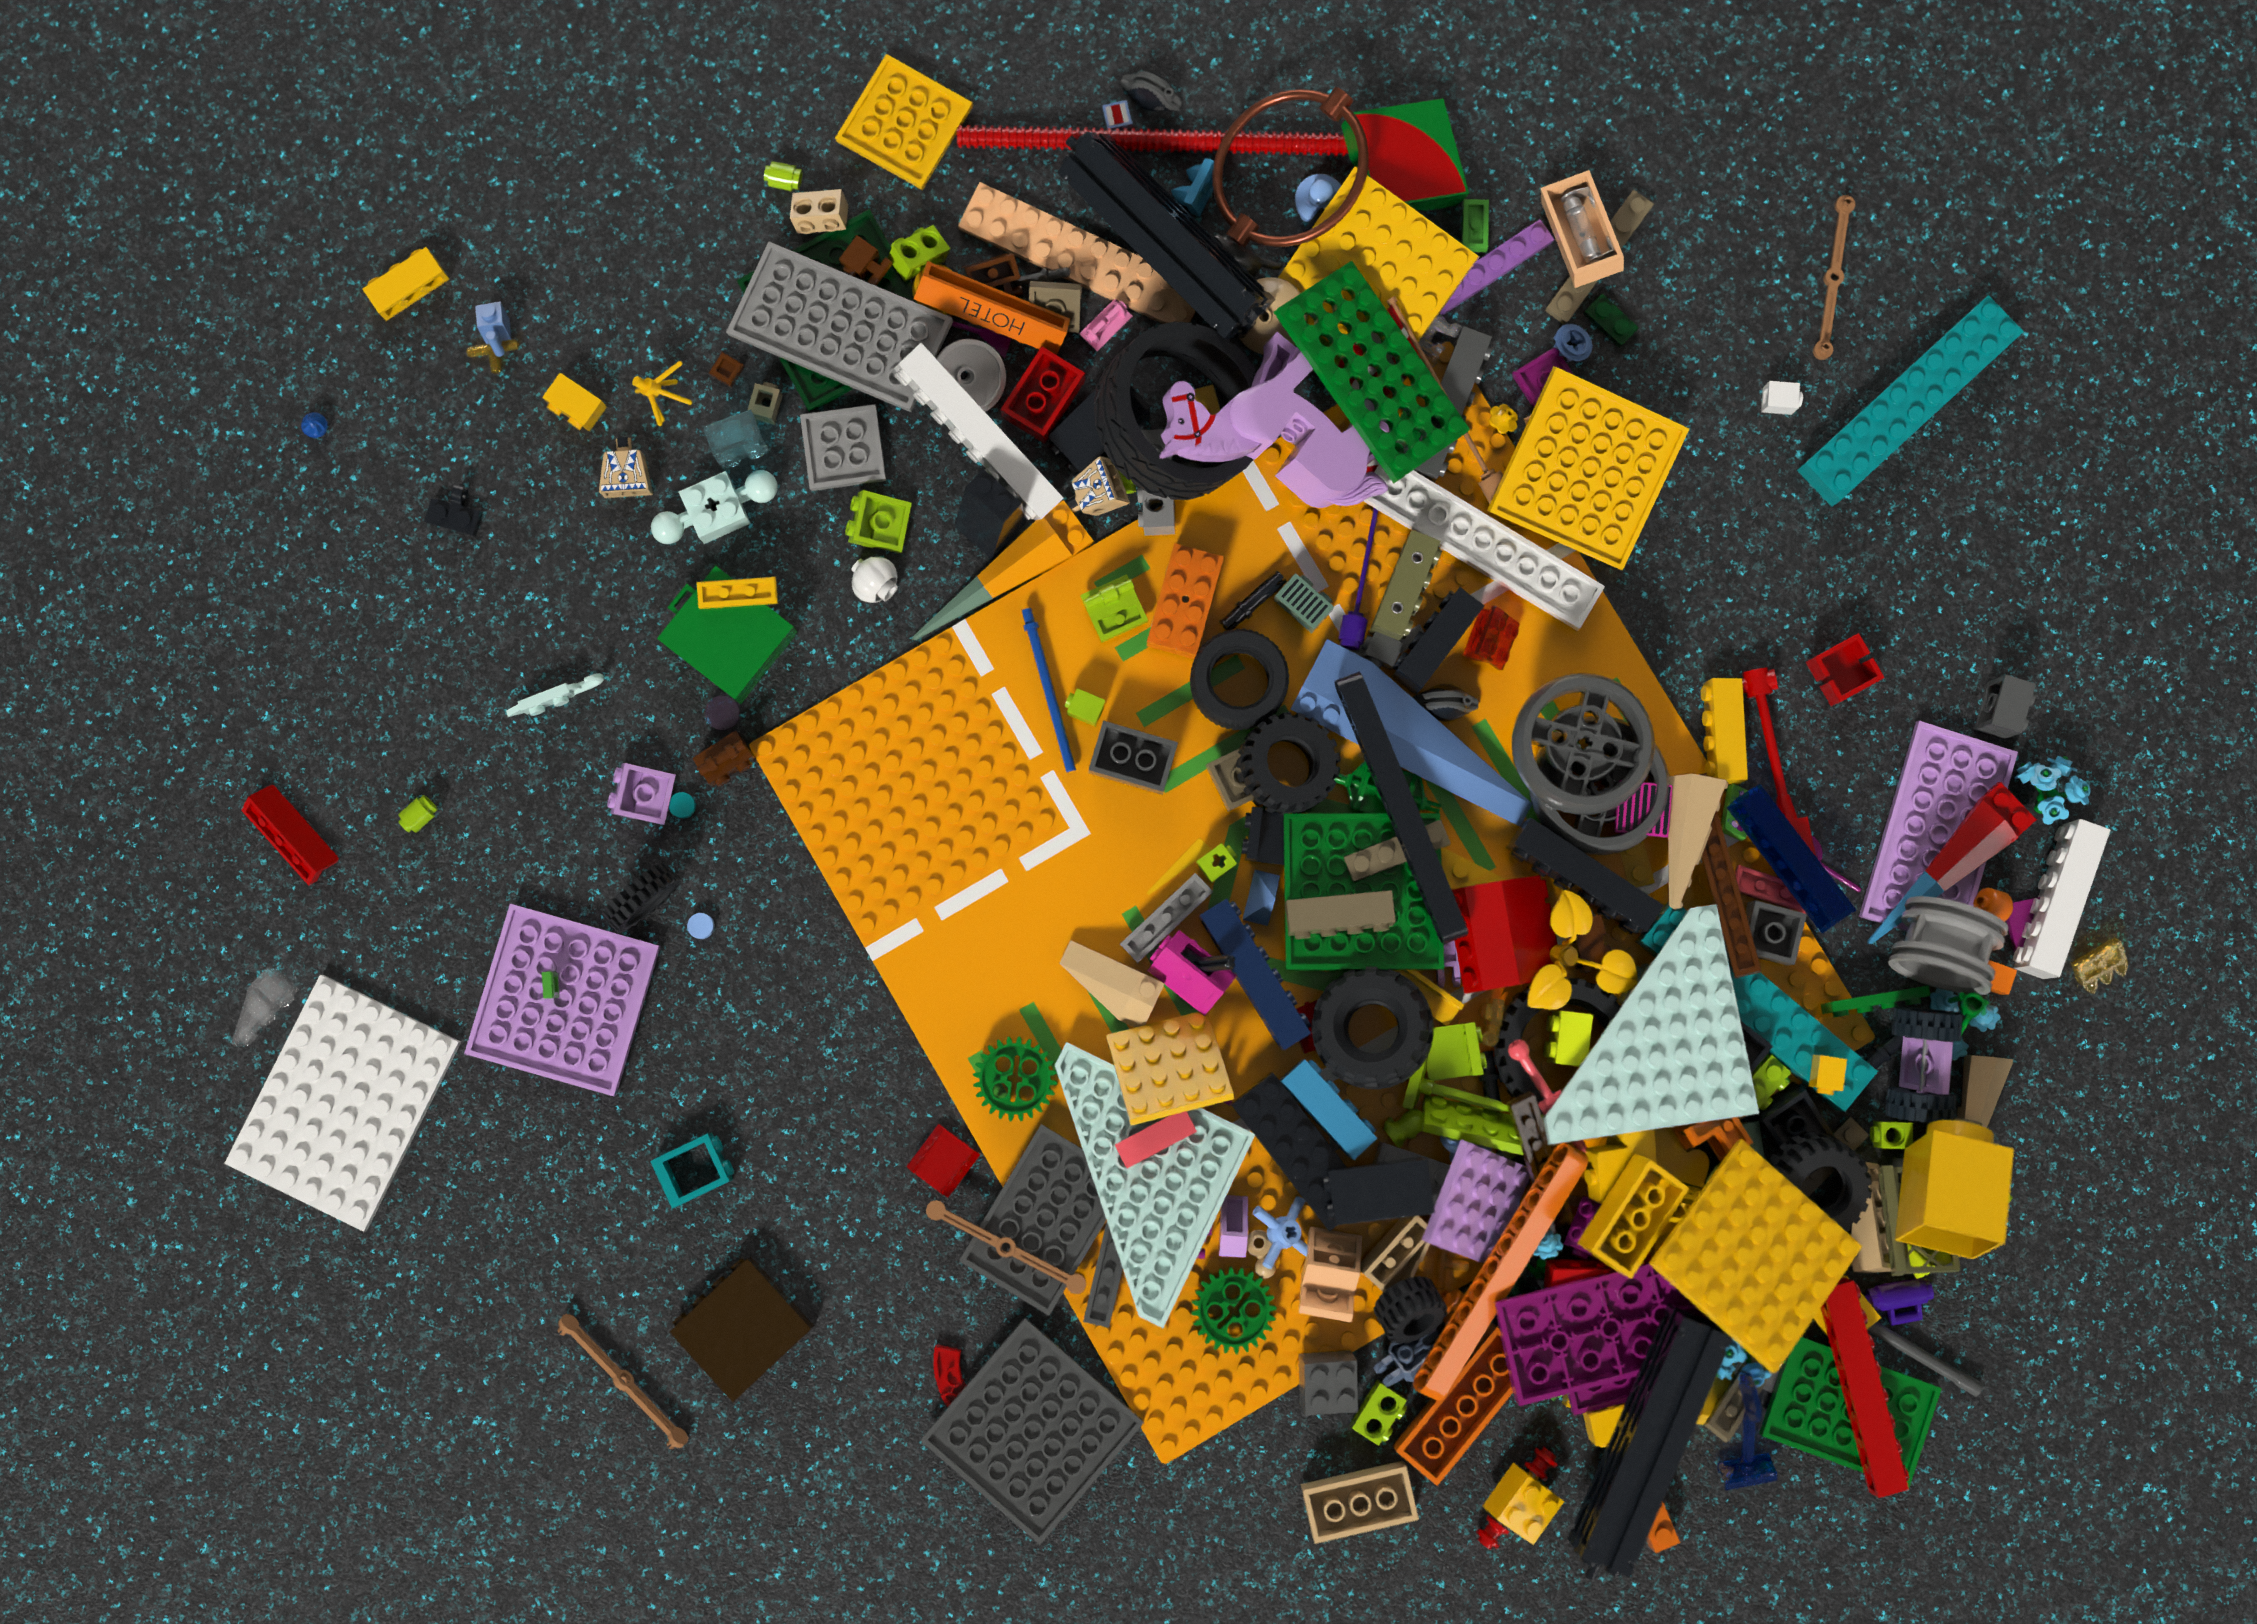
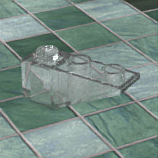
M266 968L249 986L231 1044L233 1046L250 1045L258 1037L256 1033L263 1026L266 1027L275 1020V1013L281 1007L285 1008L294 1000L295 997L293 995L298 991V988L277 968Z

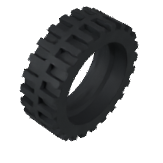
M1565 978L1571 983L1572 987L1570 999L1566 1004L1586 1009L1599 1020L1605 1030L1621 1008L1616 1001L1618 998L1613 993H1607L1602 990L1596 983L1592 984L1580 978ZM1529 985L1526 987L1527 989L1514 995L1511 1003L1502 1009L1501 1013L1503 1014L1494 1026L1496 1035L1495 1039H1492L1491 1047H1494L1495 1057L1493 1058L1494 1064L1497 1065L1499 1071V1080L1504 1082L1508 1088L1506 1091L1510 1096L1516 1098L1530 1091L1535 1095L1538 1103L1543 1100V1097L1520 1061L1512 1059L1508 1053L1509 1045L1516 1040H1522L1523 1032L1529 1021L1543 1009L1528 1006V994L1531 986Z

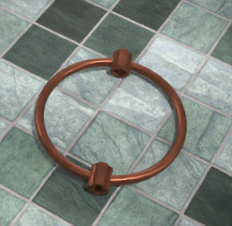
M1335 87L1330 94L1309 89H1293L1275 93L1253 104L1230 126L1215 156L1212 185L1217 206L1226 222L1231 226L1226 234L1238 245L1245 248L1249 241L1274 247H1288L1306 243L1328 232L1351 210L1366 180L1369 151L1364 129L1356 115L1349 108L1353 103V99L1345 91ZM1291 100H1311L1323 103L1320 106V110L1333 121L1339 122L1343 116L1355 135L1358 146V169L1353 186L1341 206L1328 219L1308 231L1290 236H1269L1258 233L1259 225L1242 213L1236 218L1225 199L1222 175L1227 152L1243 126L1266 108Z

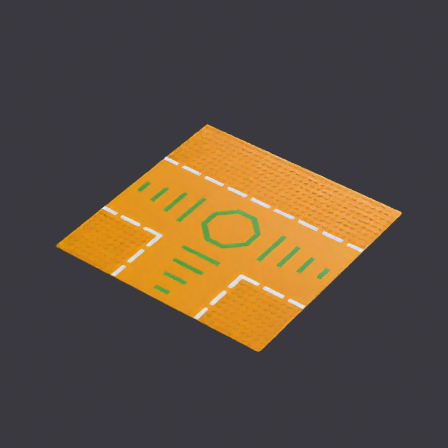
M1444 342L1425 353L1440 383L1454 350L1450 342ZM1407 377L1403 381V383L1407 386H1410L1411 382L1410 379ZM1474 383L1471 390L1475 393L1474 399L1470 407L1465 406L1462 414L1467 416L1465 422L1470 428L1468 434L1488 470L1490 471L1493 468L1495 472L1501 470L1504 475L1515 451V446L1507 433H1499L1497 428L1490 424L1491 407L1477 384ZM1392 392L1386 397L1392 398ZM1416 396L1418 405L1425 407L1424 399ZM1338 404L1323 412L1341 433L1349 427L1350 421ZM1398 409L1399 416L1401 415L1403 409ZM1464 435L1457 440L1453 453H1447L1445 462L1449 464L1444 476H1438L1435 483L1597 581L1579 551L1487 511L1490 504L1478 484L1482 481L1480 476L1484 472ZM1282 436L1276 439L1271 446L1253 460L1245 470L1211 493L1190 500H1174L1175 534L1145 536L1144 528L1139 527L1137 519L750 743L752 753L1002 1187H1004L1041 1124L1082 1148L1057 1073L1051 1076V1080H1055L1058 1083L1050 1085L1049 1088L1055 1092V1095H1046L1050 1104L1041 1102L1040 1105L1043 1111L1040 1113L1034 1108L1033 1118H1030L1026 1112L1024 1113L1023 1121L1019 1120L1017 1114L1014 1115L1012 1121H1009L1008 1114L1006 1113L999 1119L998 1110L992 1114L989 1113L990 1104L982 1107L981 1104L985 1097H976L981 1091V1087H973V1084L980 1082V1078L973 1076V1073L981 1071L975 1063H984L985 1061L980 1054L989 1055V1045L997 1049V1040L1006 1045L1007 1037H1011L1012 1042L1016 1043L1018 1036H1021L1022 1044H1026L1029 1039H1032V1048L1041 1044L1039 1053L1049 1052L1045 1060H1054V1063L1049 1066L1050 1070L1056 1071L1055 1064L1066 1042L1114 1065L1106 1035L1134 1028L1119 1021L1059 964L1070 940L1160 981L1147 970L1153 964V961L1150 960L1151 956L1165 938L1138 963L1120 943L1196 873L1213 893L1168 934L1172 938L1180 930L1190 939L1195 940L1211 956H1220L1221 953L1198 917L1227 898L1229 903L1234 901L1242 914L1239 916L1242 924L1248 923L1256 937L1252 940L1257 948L1262 945L1270 959L1266 962L1271 970L1273 968L1278 970L1283 979V982L1280 984L1284 991L1290 990L1298 1003L1294 1006L1295 1008L1303 1006L1306 1001L1313 1002L1318 1000L1325 988L1333 980L1343 975V973L1350 971L1285 970L1284 865L1245 861L1246 854H1241L1243 838L1248 839L1249 828H1244L1246 812L1251 813L1252 807H1260L1265 811V806L1263 804L1257 806L1250 801L1227 811L1205 766L1209 762L1238 750L1240 745L1245 742L1244 738L1254 728L1232 730L1220 727V725L1209 721L1200 712V709L1197 708L1192 698L1190 673L1194 659L1147 647V639L1174 543L1224 556L1199 650L1213 636L1226 631L1219 621L1235 608V604L1238 601L1242 602L1272 575L1275 570L1282 574L1286 583L1295 573L1299 576L1304 575L1313 583V589L1319 594L1324 592L1332 599L1333 602L1331 604L1334 606L1332 612L1312 634L1274 601L1275 595L1283 586L1252 613L1250 619H1245L1234 629H1250L1254 632L1257 631L1259 634L1262 633L1265 637L1270 638L1269 640L1273 641L1279 647L1278 649L1282 651L1289 669V684L1285 699L1274 715L1279 716L1285 712H1290L1292 716L1297 714L1291 710V707L1326 640L1328 639L1340 645L1338 637L1342 616L1347 615L1349 611H1354L1374 507L1363 501L1351 506L1333 504L1325 508H1316L1306 504L1300 498L1298 499V496L1275 476L1295 447L1294 444L1284 440ZM1162 506L1156 508L1154 511L1161 509ZM1379 510L1359 612L1364 614L1363 617L1368 620L1364 642L1367 635L1373 636L1369 634V630L1404 543L1411 532L1410 529ZM1441 549L1442 553L1437 564H1435L1434 569H1429V572L1433 574L1430 583L1424 593L1420 592L1419 596L1423 597L1420 608L1415 616L1411 615L1410 620L1414 621L1410 633L1405 640H1400L1404 644L1396 661L1404 651L1407 654L1411 652L1407 647L1419 631L1423 634L1427 631L1423 626L1435 611L1440 614L1442 610L1438 606L1450 591L1456 593L1459 587H1461L1485 605L1418 694L1439 684H1452L1478 699V709L1455 720L1440 722L1531 802L1529 789L1521 780L1512 755V733L1516 717L1525 701L1534 691L1555 678L1569 674L1589 673L1611 678L1628 688L1640 700L1650 717L1655 743L1665 759L1669 776L1705 773L1706 758L1603 591L1581 628L1576 631ZM1127 574L1134 585V591L1147 616L1148 622L1101 643L1080 595ZM1183 596L1182 601L1184 603H1187L1189 601V598L1187 596ZM1026 608L1032 609L1035 622L1039 624V628H1037L1076 767V770L1066 773L1029 636L1023 628L1025 622L1022 610ZM1360 645L1359 651H1352L1361 657L1365 654V650L1361 649L1363 645ZM1233 653L1224 656L1214 665L1210 681L1213 691L1222 701L1231 706L1244 707L1254 704L1264 696L1267 690L1268 678L1264 667L1257 659L1248 654ZM1381 667V670L1411 697L1415 696L1413 692L1392 677L1396 670ZM1078 688L1106 700L1096 727L1067 715L1068 708L1064 706L1070 692L1075 694ZM1581 693L1565 694L1554 699L1544 707L1538 717L1551 721L1560 711L1579 705ZM1608 701L1606 713L1611 717L1626 721L1622 713ZM1585 712L1584 717L1594 716L1590 712ZM1103 721L1178 742L1163 795L1089 774V766ZM1317 724L1320 729L1323 728V726ZM1329 730L1328 738L1330 740L1335 739L1337 743L1334 752L1340 753L1341 761L1336 763V767L1340 768L1341 774H1352L1365 761L1359 745ZM1584 738L1577 741V744L1581 745L1580 749L1583 750L1588 747ZM1279 741L1270 747L1267 762L1274 778L1286 786L1298 787L1307 780L1309 774L1308 760L1303 751L1296 745L1284 741ZM1532 745L1534 758L1540 748L1536 745ZM1421 777L1427 800L1441 804L1440 820L1451 843L1449 846L1444 847L1445 849L1506 880L1538 876L1537 873L1531 870V864L1525 860L1522 863L1515 860L1509 855L1511 851L1506 848L1520 826ZM1602 780L1594 782V786H1598V791L1605 788V785L1601 784ZM1336 783L1334 789L1328 793V796L1323 801L1299 814L1365 812L1355 809L1351 810L1346 787ZM1725 790L1723 791L1721 799L1719 801L1721 804L1720 809L1718 811L1720 822L1722 819V813L1726 797ZM1531 806L1524 821L1533 818L1540 823L1533 806ZM1427 810L1419 811V813H1433ZM1557 810L1563 820L1571 827H1574L1576 815ZM1589 814L1592 817L1597 816V814ZM1615 821L1603 824L1600 837L1619 834L1614 832ZM1749 829L1747 830L1746 839L1742 841L1724 834L1734 873L1737 865H1741L1778 877ZM1648 836L1643 841L1655 883L1637 888L1665 906L1669 902L1668 837ZM1199 837L1211 849H1214L1221 843L1225 847L1230 845L1238 856L1235 859L1237 865L1213 883H1210L1195 861L1149 895L1147 894V891ZM1620 852L1610 855L1587 854L1627 881ZM1216 855L1213 856L1214 862L1212 865L1214 867L1219 865L1223 868L1224 857L1218 858ZM1701 858L1699 864L1694 867L1691 875L1692 883L1690 887L1686 888L1682 899V907L1687 911L1694 907L1714 905ZM1254 870L1280 876L1268 926L1242 920ZM1547 875L1544 877L1540 876L1541 880H1546L1549 898L1544 899L1545 903H1550L1552 911L1562 890L1553 884L1554 879ZM1741 894V898H1742V902H1743L1745 911H1746V907H1747V903H1748V902L1759 901V902L1771 904V903H1768V902H1765V901H1762V900H1759V899L1752 898V897H1749V896H1746V895ZM1589 903L1588 906L1592 916L1599 915L1596 912L1598 909ZM1602 917L1607 933L1602 935L1604 945L1610 944L1611 950H1622L1632 957L1638 974V984L1642 975L1655 958L1635 942L1641 933H1632L1630 935L1618 927L1620 923L1614 919L1607 920ZM1806 922L1795 965L1786 966L1759 959L1761 973L1853 1051L1874 1040L1875 1035L1862 1013L1857 1014V1009L1848 1010L1849 1015L1835 1018H1833L1832 1013L1822 1014L1821 1004L1851 999L1852 997ZM1556 934L1558 944L1562 945L1563 940L1567 941L1566 938ZM1574 965L1570 967L1563 966L1567 972L1565 978H1580L1592 984L1596 983V976L1600 970L1581 974L1580 969L1576 970ZM1444 967L1445 984L1444 988L1441 989L1465 1005L1462 1010L1457 1012L1449 1025L1475 1022L1476 1027L1480 1026L1482 1033V1042H1479L1480 1052L1493 1051V1057H1495L1494 1047H1491L1492 1039H1495L1496 1035L1495 1023L1500 1020L1503 1014L1501 1013L1502 1009L1511 1003L1512 997L1527 989L1526 987L1531 985L1532 982L1464 994L1461 973L1460 987H1453V967ZM1416 970L1437 985L1436 970ZM1235 978L1208 1011L1233 1090L1234 1099H1232V1102L1269 1073L1273 1072L1280 1080L1300 1060L1305 1059L1307 1062L1313 1060L1322 1070L1319 1075L1325 1081L1330 1079L1339 1088L1340 1092L1337 1095L1342 1100L1348 1099L1358 1109V1112L1355 1113L1360 1120L1363 1118L1367 1119L1376 1129L1373 1134L1377 1139L1355 1160L1350 1159L1340 1148L1334 1151L1345 1166L1350 1167L1373 1163L1380 1141L1396 1146L1383 1129L1384 1123L1389 1117L1393 1118L1394 1122L1398 1121L1409 1111V1109H1405L1402 1106L1410 1078L1402 1083L1383 1089L1355 1087L1336 1077L1324 1065L1316 1050L1304 1054L1299 1041L1285 1050H1280ZM1164 984L1145 1025L1198 1012V1010ZM1636 985L1627 992L1614 994L1618 998L1616 1001L1620 1006H1622ZM1377 1004L1361 1007L1353 1014L1349 1022V1036L1352 1043L1358 1049L1367 1053L1385 1051L1394 1043L1398 1034V1023L1394 1014L1386 1007ZM1565 1004L1559 1009H1542L1532 1017L1522 1035V1041H1525L1529 1046L1528 1056L1550 1090L1554 1092L1558 1090L1562 1092L1579 1067L1546 1063L1547 1057L1543 1056L1545 1042H1549L1550 1031H1546L1548 1015L1552 1016V1011L1592 1014L1586 1009L1572 1004ZM1594 1015L1589 1052L1604 1031L1603 1026ZM1433 1018L1434 1028L1444 1026ZM1018 1055L1015 1056L1014 1074L1008 1076V1080L1013 1083L1011 1102L1016 1100L1017 1083L1022 1082V1077L1018 1076L1020 1056ZM1000 1057L996 1065L1000 1071L1006 1072L1010 1069L1011 1062L1007 1057ZM1028 1059L1024 1061L1022 1069L1026 1074L1031 1075L1036 1072L1037 1064L1033 1060ZM1495 1065L1496 1074H1499L1497 1065ZM1426 1069L1425 1078L1429 1079V1078H1428V1075H1427V1069ZM1793 1074L1787 1077L1790 1079L1789 1084L1793 1081L1798 1085L1802 1083ZM1469 1075L1435 1081L1439 1085L1484 1097L1482 1082H1479L1478 1079L1481 1075ZM1497 1079L1500 1100L1503 1104L1507 1105L1506 1102L1515 1097H1511L1506 1091L1508 1088L1504 1082H1500ZM1003 1083L996 1084L994 1086V1094L999 1098L1006 1097L1008 1094L1007 1086ZM1023 1086L1020 1089V1097L1023 1100L1029 1101L1034 1097V1090L1030 1086ZM1420 1093L1415 1109L1421 1112L1424 1096L1426 1095ZM1293 1097L1296 1103L1300 1106L1303 1112L1307 1115L1310 1121L1314 1124V1126L1317 1128V1130L1329 1144V1135L1318 1125V1123ZM1443 1097V1098L1446 1099V1100H1450V1101H1454V1102H1461V1101H1457V1100H1453V1099H1450V1098ZM1220 1102L1213 1107H1201L1252 1132L1231 1105ZM1497 1111V1112H1501V1113H1505V1114H1510L1509 1112H1506V1111ZM1746 1116L1738 1117V1119L1741 1120L1742 1118H1744V1117H1746ZM1422 1132L1414 1139L1407 1138L1401 1147L1402 1149L1449 1165L1452 1164L1449 1159L1450 1151L1443 1146L1439 1135ZM1254 1136L1227 1195L1248 1196V1235L1255 1230L1267 1232L1268 1226L1253 1215L1255 1207L1260 1206L1276 1219L1287 1215L1296 1196L1303 1198ZM1602 1137L1585 1139L1583 1141L1587 1148L1600 1145ZM1565 1142L1574 1147L1572 1142ZM1560 1143L1551 1144L1552 1152ZM1492 1148L1491 1152L1527 1167L1523 1155ZM1585 1170L1570 1195L1589 1197L1588 1184L1585 1181L1584 1175ZM1530 1177L1529 1182L1526 1185V1188L1520 1200V1204L1525 1198L1531 1186L1533 1185ZM1305 1201L1296 1222L1301 1228L1300 1239L1308 1245L1310 1226L1322 1229L1327 1228ZM1570 1206L1574 1218L1578 1207ZM1220 1208L1212 1225V1235H1207L1206 1242L1204 1241L1202 1248H1205V1259L1196 1258L1164 1328L1139 1317L1124 1270H1122L1109 1328L1083 1322L1107 1220L1074 1273L1081 1274L1085 1278L1086 1287L1084 1291L1079 1294H1073L1066 1287L1063 1293L1129 1408L1144 1420L1141 1429L1161 1463L1167 1464L1299 1385V1354L1345 1350L1354 1352L1384 1334L1385 1332L1374 1312L1375 1302L1384 1292L1360 1271L1354 1294V1309L1351 1322L1299 1313L1301 1274L1306 1257L1293 1246L1281 1249L1275 1261L1276 1270L1274 1275L1267 1279L1263 1278L1260 1284L1261 1287L1269 1285L1270 1288L1265 1294H1271L1275 1297L1269 1304L1275 1305L1277 1309L1270 1311L1269 1314L1275 1316L1276 1321H1268L1267 1323L1273 1330L1263 1331L1267 1339L1263 1340L1258 1337L1256 1339L1258 1347L1249 1343V1352H1246L1243 1346L1239 1347L1238 1354H1235L1233 1347L1229 1348L1227 1354L1224 1353L1223 1345L1214 1350L1215 1341L1212 1340L1206 1344L1204 1341L1207 1334L1198 1335L1197 1333L1202 1326L1193 1325V1321L1199 1318L1198 1316L1191 1315L1192 1310L1198 1309V1306L1192 1304L1191 1301L1200 1298L1195 1293V1289L1204 1290L1201 1280L1207 1283L1211 1282L1209 1273H1212L1216 1278L1219 1277V1268L1223 1270L1224 1274H1228L1229 1266H1232L1234 1273H1238L1240 1267H1243L1245 1276L1252 1270L1254 1272L1253 1280L1259 1277L1255 1272V1264L1258 1259L1256 1256L1251 1255L1247 1249L1246 1257L1219 1256ZM1420 1215L1419 1217L1428 1224L1431 1215ZM1400 1218L1337 1225L1332 1230L1362 1236V1261ZM1257 1238L1254 1240V1246L1262 1248L1264 1241L1261 1238ZM1430 1244L1414 1277H1428L1433 1281L1439 1294L1446 1290H1457L1474 1280L1484 1263ZM1231 1284L1225 1289V1294L1229 1298H1234L1238 1296L1240 1289L1237 1285ZM1249 1292L1242 1296L1236 1306H1228L1229 1314L1217 1325L1218 1328H1222L1231 1314L1238 1315L1240 1313L1238 1306L1248 1298ZM1250 1302L1245 1307L1246 1314L1251 1316L1256 1315L1259 1311V1305L1255 1302ZM1214 1304L1209 1307L1207 1313L1210 1317L1217 1318L1221 1315L1222 1308ZM1233 1322L1228 1326L1227 1331L1235 1336L1242 1331V1326L1237 1322Z

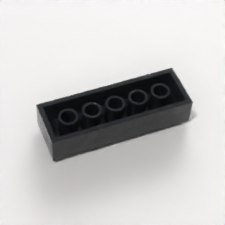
M1533 818L1522 822L1506 847L1511 851L1509 855L1521 863L1525 860L1532 865L1531 870L1542 877L1547 875L1554 879L1553 884L1559 889H1569L1577 894L1588 905L1590 903L1598 909L1596 911L1597 914H1601L1607 920L1614 919L1620 923L1618 927L1630 935L1632 933L1647 932L1664 906Z
M1271 1072L1232 1102L1231 1106L1252 1133L1255 1134V1137L1328 1231H1331L1337 1225L1334 1224L1333 1219L1328 1218L1326 1203H1331L1329 1192H1324L1322 1177L1327 1176L1326 1170L1346 1166L1276 1075Z

